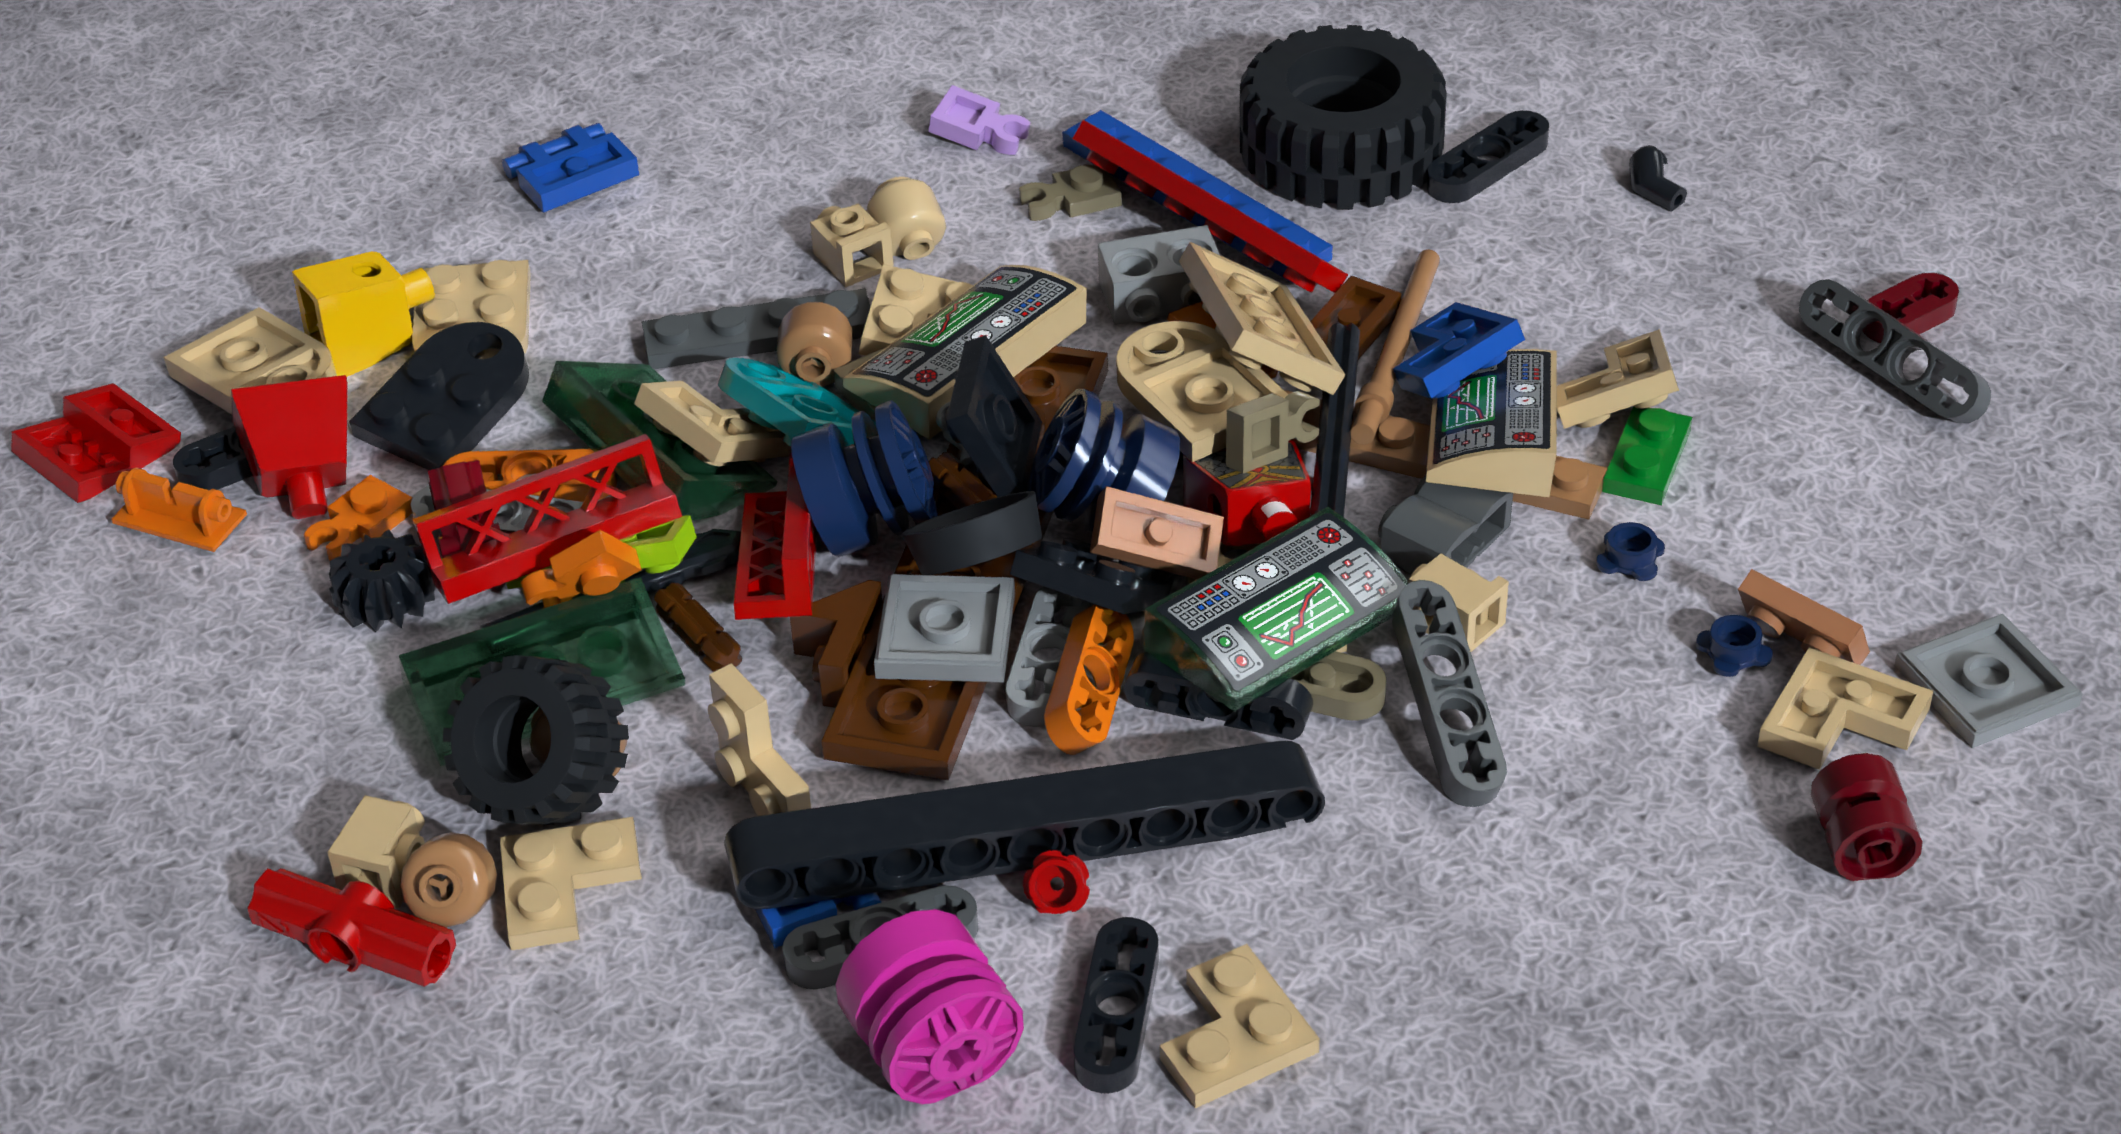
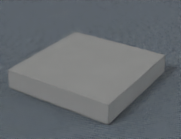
M889 574L874 660L876 679L1004 682L1015 598L1014 578Z
M2003 613L1897 653L1894 665L1910 683L1933 690L1931 705L1971 748L2080 706L2083 695Z

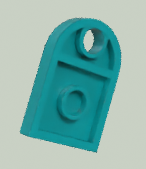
M729 358L726 360L718 381L719 388L750 410L748 414L749 419L762 426L779 429L785 433L783 441L787 445L791 446V440L795 435L830 422L838 426L850 445L854 444L851 419L854 413L860 411L820 385L789 374L780 367L745 358Z

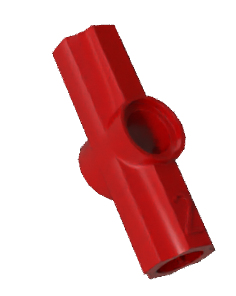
M267 868L255 882L253 896L247 907L252 924L308 944L315 956L324 963L328 964L331 959L349 965V968L346 970L349 972H355L363 964L423 987L430 983L435 984L450 965L452 954L456 948L453 930L396 910L385 894L376 887L361 881L348 882L343 890L282 868L277 871Z

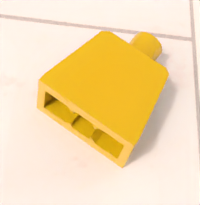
M366 252L292 271L304 333L328 347L337 376L346 375L348 377L369 368L409 345L412 341L413 333L409 309L435 298L433 284L423 268L400 275L379 252Z

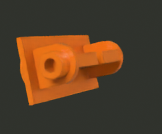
M133 468L130 471L121 472L117 478L116 490L119 494L123 495L125 505L111 520L116 525L215 552L244 519L247 512L245 509L232 506L231 501L226 499L220 490H207L178 482L171 489L169 479L149 474L144 469Z

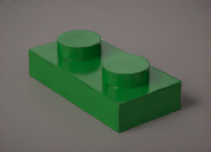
M1633 406L1605 473L1602 492L1662 506L1691 432L1692 417L1669 412L1661 408L1649 407L1638 409Z

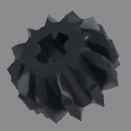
M389 529L381 537L371 538L363 533L361 543L342 544L341 556L330 561L329 578L331 587L329 590L332 602L337 607L339 615L345 614L352 627L368 621L376 633L384 624V620L392 619L393 623L402 629L404 614L408 613L409 615L423 617L425 602L435 600L434 591L436 586L422 546L416 544L412 534L403 535L395 539Z

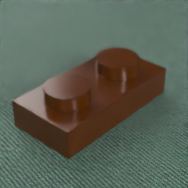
M1350 276L1310 322L1326 346L1328 331L1333 324L1337 322L1344 326L1350 323L1355 324L1360 330L1359 360L1394 319L1401 302L1402 293Z

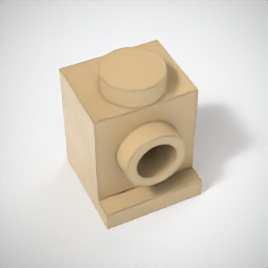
M859 203L845 208L830 206L824 209L816 220L810 222L813 254L845 288L881 274L883 264L894 266L890 226L886 222L878 224ZM863 250L869 256L866 259L853 263L852 253Z
M1439 554L1428 564L1425 563L1417 567L1407 582L1408 584L1417 580L1432 581L1443 586L1451 594L1470 652L1506 623L1509 581L1500 576L1490 582L1479 576L1475 571L1460 565L1443 554ZM1414 606L1412 609L1422 611L1421 607ZM1425 615L1426 622L1428 625V628L1426 630L1427 634H1429V626L1432 622L1434 615Z
M364 795L327 852L337 888L343 890L348 882L351 881L366 882L385 894L395 908H400L404 901L400 886L403 867L411 853L425 843L424 838L420 836V831L425 824L421 812L406 802H393Z

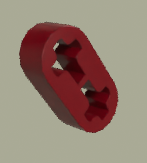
M1921 273L1872 296L1868 301L1920 335L1954 316L1959 288L1951 278L1945 275ZM1880 321L1872 322L1862 330L1868 338L1878 343H1881L1884 337V328Z

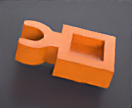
M370 474L327 506L330 519L316 522L305 531L304 538L307 549L313 551L322 543L332 541L326 546L328 558L331 561L341 556L342 544H353L357 539L363 538V533L371 538L381 537L388 529L392 530L412 514L411 501L413 497Z
M599 530L549 558L552 569L531 573L521 581L527 604L532 605L542 599L545 612L553 614L566 608L574 596L582 593L592 598L607 594L615 590L621 581L642 569L635 548Z

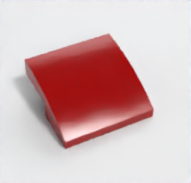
M111 383L64 396L63 417L12 431L11 452L74 501L80 503L115 485L121 472L130 471L133 468L142 469L172 451L180 443L181 432L116 384Z

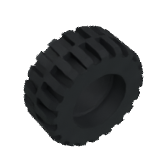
M1332 25L1318 26L1316 31L1306 33L1303 29L1290 33L1285 41L1278 38L1268 44L1263 52H1259L1254 57L1241 78L1240 153L1243 155V163L1251 174L1255 173V179L1266 189L1269 190L1276 186L1277 194L1280 197L1293 201L1296 197L1304 198L1306 206L1322 208L1323 203L1337 204V210H1352L1354 203L1366 202L1368 208L1383 205L1385 197L1392 196L1396 200L1403 198L1412 192V185L1420 188L1427 181L1429 165L1432 164V161L1442 156L1447 98L1445 78L1435 61L1424 49L1418 51L1414 42L1404 37L1400 39L1393 38L1389 31L1378 28L1373 32L1363 30L1362 26L1347 25V28L1333 29Z

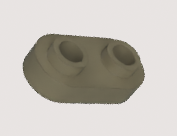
M1313 647L1269 673L1288 677L1301 683L1307 688L1313 698L1311 712L1352 721L1368 719L1381 711L1386 700V675L1383 669L1369 659Z

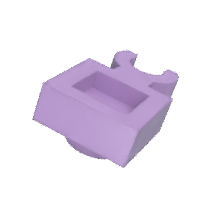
M952 85L932 113L928 132L974 150H978L982 142L991 144L992 148L1001 154L1015 155L1018 151L1020 138L1026 139L1028 137L1030 121L1019 115H999L1000 103Z

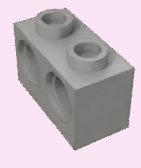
M1208 225L1098 243L1099 285L1114 325L1134 321L1146 322L1153 318L1169 316L1171 312L1202 301L1199 294L1190 288V279L1179 263V260L1189 242L1220 255Z

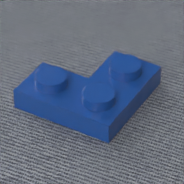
M1455 302L1410 330L1416 347L1420 352L1394 367L1393 371L1401 389L1430 399L1441 398L1458 389L1460 380L1476 370L1489 368L1502 362L1507 357V351L1523 342L1525 338L1517 319Z

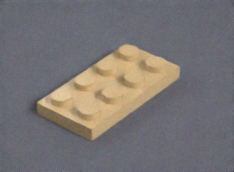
M1189 242L1179 263L1190 279V288L1198 293L1202 299V308L1212 316L1217 324L1215 330L1229 344V354L1250 368L1259 370L1264 364L1280 371L1279 375L1287 383L1302 391L1310 392L1314 386L1334 395L1345 377V373L1287 286Z

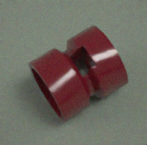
M1861 753L1847 755L1832 761L1819 771L1811 785V797L1819 821L1825 830V839L1839 874L1850 881L1894 878L1911 868L1921 855L1923 842L1913 814L1907 805V798L1893 763L1880 755Z

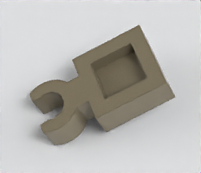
M1095 164L1079 165L1070 170L1053 173L1052 184L1033 182L1019 187L1020 202L1022 205L1028 204L1031 221L1048 219L1056 211L1063 209L1072 218L1122 206L1121 191L1109 172Z
M1301 391L1292 392L1285 398L1271 393L1227 409L1226 466L1244 474L1288 457V440L1295 439L1303 443L1314 440L1319 435V428L1303 422L1302 419L1308 410L1320 406V399Z

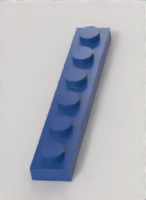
M1100 110L1084 119L1326 262L1332 260L1333 245L1104 111ZM1079 122L1062 132L1063 146L1086 159L1091 149L1072 139L1081 124ZM1119 167L1115 175L1112 176L1124 182L1129 172ZM1157 189L1151 199L1162 205L1167 194ZM1196 212L1191 221L1186 220L1199 227L1203 226L1207 218ZM1235 236L1231 245H1228L1243 253L1242 250L1247 242ZM1276 260L1271 269H1268L1283 277L1288 266Z

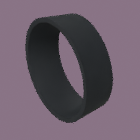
M1034 491L1009 494L956 509L921 522L902 533L922 575L950 572L986 562L1017 551L1042 538Z

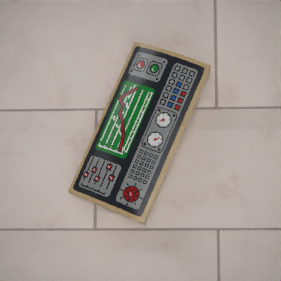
M1026 265L999 266L843 378V387L875 407L892 400L899 406L910 428L930 440L942 431L936 423V416L939 409L951 401L955 384V373L959 368L966 341L986 335L1012 376L1015 377L1086 324L1087 288L1071 279L1041 268Z
M1510 349L1507 351V357L1499 364L1476 370L1460 380V386L1454 392L1441 398L1432 399L1426 482L1550 497L1557 454V351Z

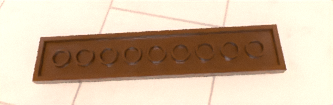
M1055 346L1013 377L1042 421L1037 450L1052 418L1070 394L1076 389H1086L1099 396L1108 373V353ZM950 443L947 452L952 453L960 461L962 451ZM933 486L938 516L956 510L957 508L943 495L944 493H941ZM1038 510L1042 538L1019 550L1040 547L1054 510L1050 513ZM906 544L894 574L922 575ZM1016 551L962 569L935 574V576L1014 578L1015 598L1012 617L1027 581L1010 575ZM884 595L821 741L823 759L949 780L987 682L876 679L874 660L885 600Z

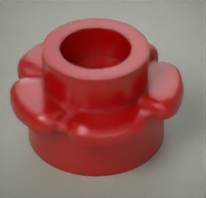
M1049 850L1038 855L1033 861L1034 867L1027 870L1024 875L1023 889L1026 897L1034 902L1039 913L1061 914L1068 911H1078L1084 906L1090 894V888L1086 885L1089 871L1085 863L1078 856L1073 854L1064 856L1059 850ZM1055 877L1061 878L1064 882L1063 888L1059 890L1052 888L1051 880Z

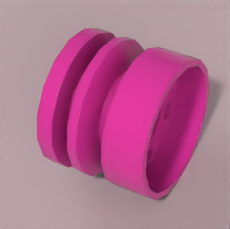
M937 909L910 912L882 924L862 939L843 962L835 984L838 1005L858 1036L869 1046L870 1055L882 1069L887 1082L903 1100L914 1103H935L989 1079L999 1071L1016 1050L1024 1030L1023 1009L1008 991L1000 976L988 964L987 957L968 929L956 915Z

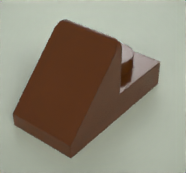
M867 580L814 601L812 616L790 617L794 654L814 657L812 677L814 682L820 683L823 706L836 708L882 602L880 581Z

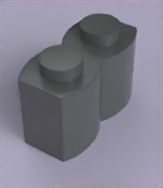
M1425 475L1417 485L1414 495L1406 498L1399 505H1392L1383 515L1378 528V536L1381 538L1380 556L1386 562L1410 574L1420 565L1431 562L1439 554H1443L1467 568L1477 556H1480L1510 526L1513 493L1426 482Z

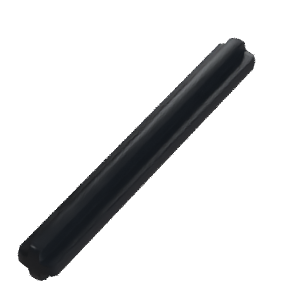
M1337 322L1328 331L1327 348L1345 373V377L1334 395L1322 390L1310 521L1325 513H1331L1342 522L1344 520L1351 443L1350 432L1353 421L1360 344V330L1353 323L1344 326Z

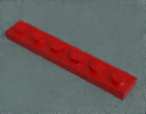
M1082 120L1072 139L1091 149L1086 158L1091 163L1112 175H1115L1119 167L1129 172L1124 182L1153 198L1157 189L1167 194L1162 205L1190 221L1196 212L1207 218L1203 226L1208 225L1212 235L1230 245L1235 236L1247 242L1242 252L1271 269L1276 260L1285 264L1288 267L1283 277L1310 293L1313 292L1317 284L1336 293L1347 278V273L1089 122Z

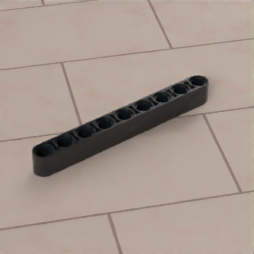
M1275 741L756 816L744 819L732 826L726 833L724 846L738 900L745 906L753 909H770L1029 870L1034 867V859L1041 853L1049 850H1059L1064 856L1073 854L1082 861L1249 836L1286 828L1285 822L1304 819L1306 823L1315 821L1324 809L1325 797L1304 749L1298 743L1292 741Z

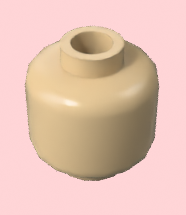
M903 176L886 180L875 190L866 209L878 224L886 222L890 226L893 256L904 255L908 260L928 256L942 240L946 230V222L933 190L920 180Z

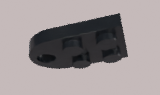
M468 322L439 331L427 339L349 421L354 437L424 469L433 470L442 467L451 457L463 452L472 451L522 396L529 379V368L523 347L513 333L491 323ZM486 349L500 350L496 355L487 359L474 358L479 352Z

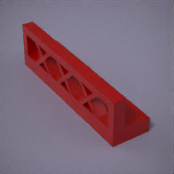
M644 434L412 520L434 584L446 602L450 604L551 566L549 558L599 530L621 540L680 518L682 513L676 494L663 481L651 440ZM638 455L640 456L648 483L626 491L607 484L617 463ZM600 470L596 478L586 475ZM576 479L591 486L582 506L578 509L566 513L549 505L561 483ZM542 491L538 500L529 496ZM602 492L611 495L610 497L599 500ZM516 500L533 508L521 530L507 534L491 527L500 507L504 504ZM483 513L480 521L471 518L474 515ZM544 514H548L553 517L551 519L540 522ZM455 522L475 530L464 551L441 559L432 531ZM486 535L494 538V540L482 544Z
M792 452L789 457L787 491L745 493L734 594L735 620L812 616L817 529L801 492ZM782 511V512H780V513H778V514H776V515H774V516L765 513V512ZM774 536L779 538L773 542L766 541ZM769 564L777 565L770 570L763 568ZM770 591V592L775 593V594H777V595H763V594H765V593H767V592Z

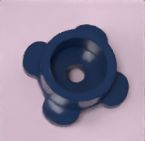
M1626 522L1614 526L1604 535L1606 549L1596 559V566L1600 571L1606 574L1619 572L1633 575L1639 581H1648L1657 576L1658 567L1655 562L1657 557L1664 554L1665 544L1661 539L1657 538L1651 528L1640 523Z
M1726 615L1718 618L1712 624L1710 631H1702L1696 638L1697 649L1707 653L1714 662V671L1726 677L1736 676L1741 669L1751 666L1765 667L1771 663L1773 656L1772 649L1761 644L1763 634L1760 626L1752 619L1741 615Z

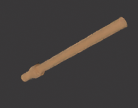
M1427 249L1419 253L1370 382L1362 386L1354 405V411L1357 416L1350 433L1351 438L1358 444L1366 445L1371 443L1379 424L1383 423L1390 414L1394 403L1392 389L1396 381L1393 368L1403 362L1412 338L1410 330L1416 327L1440 263L1439 255L1433 250Z

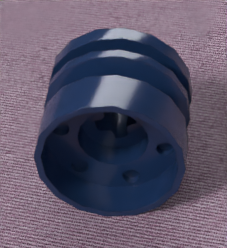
M1076 389L1062 403L1043 435L1033 460L1027 491L1035 492L1039 511L1050 513L1054 510L1056 518L1062 521L1073 522L1083 514L1085 529L1093 534L1098 495L1106 486L1161 501L1165 500L1179 459L1180 437L1175 429L1142 414H1133L1123 423V411L1120 404L1113 401H1103L1101 403L1097 394L1086 389Z
M892 400L876 406V425L866 412L854 413L851 419L854 444L850 445L838 426L832 422L797 434L791 440L793 463L804 501L824 544L832 555L838 558L876 544L878 539L876 514L880 513L891 531L898 536L909 529L908 513L916 525L938 516L933 492V476L926 453L917 434L910 428L899 406Z

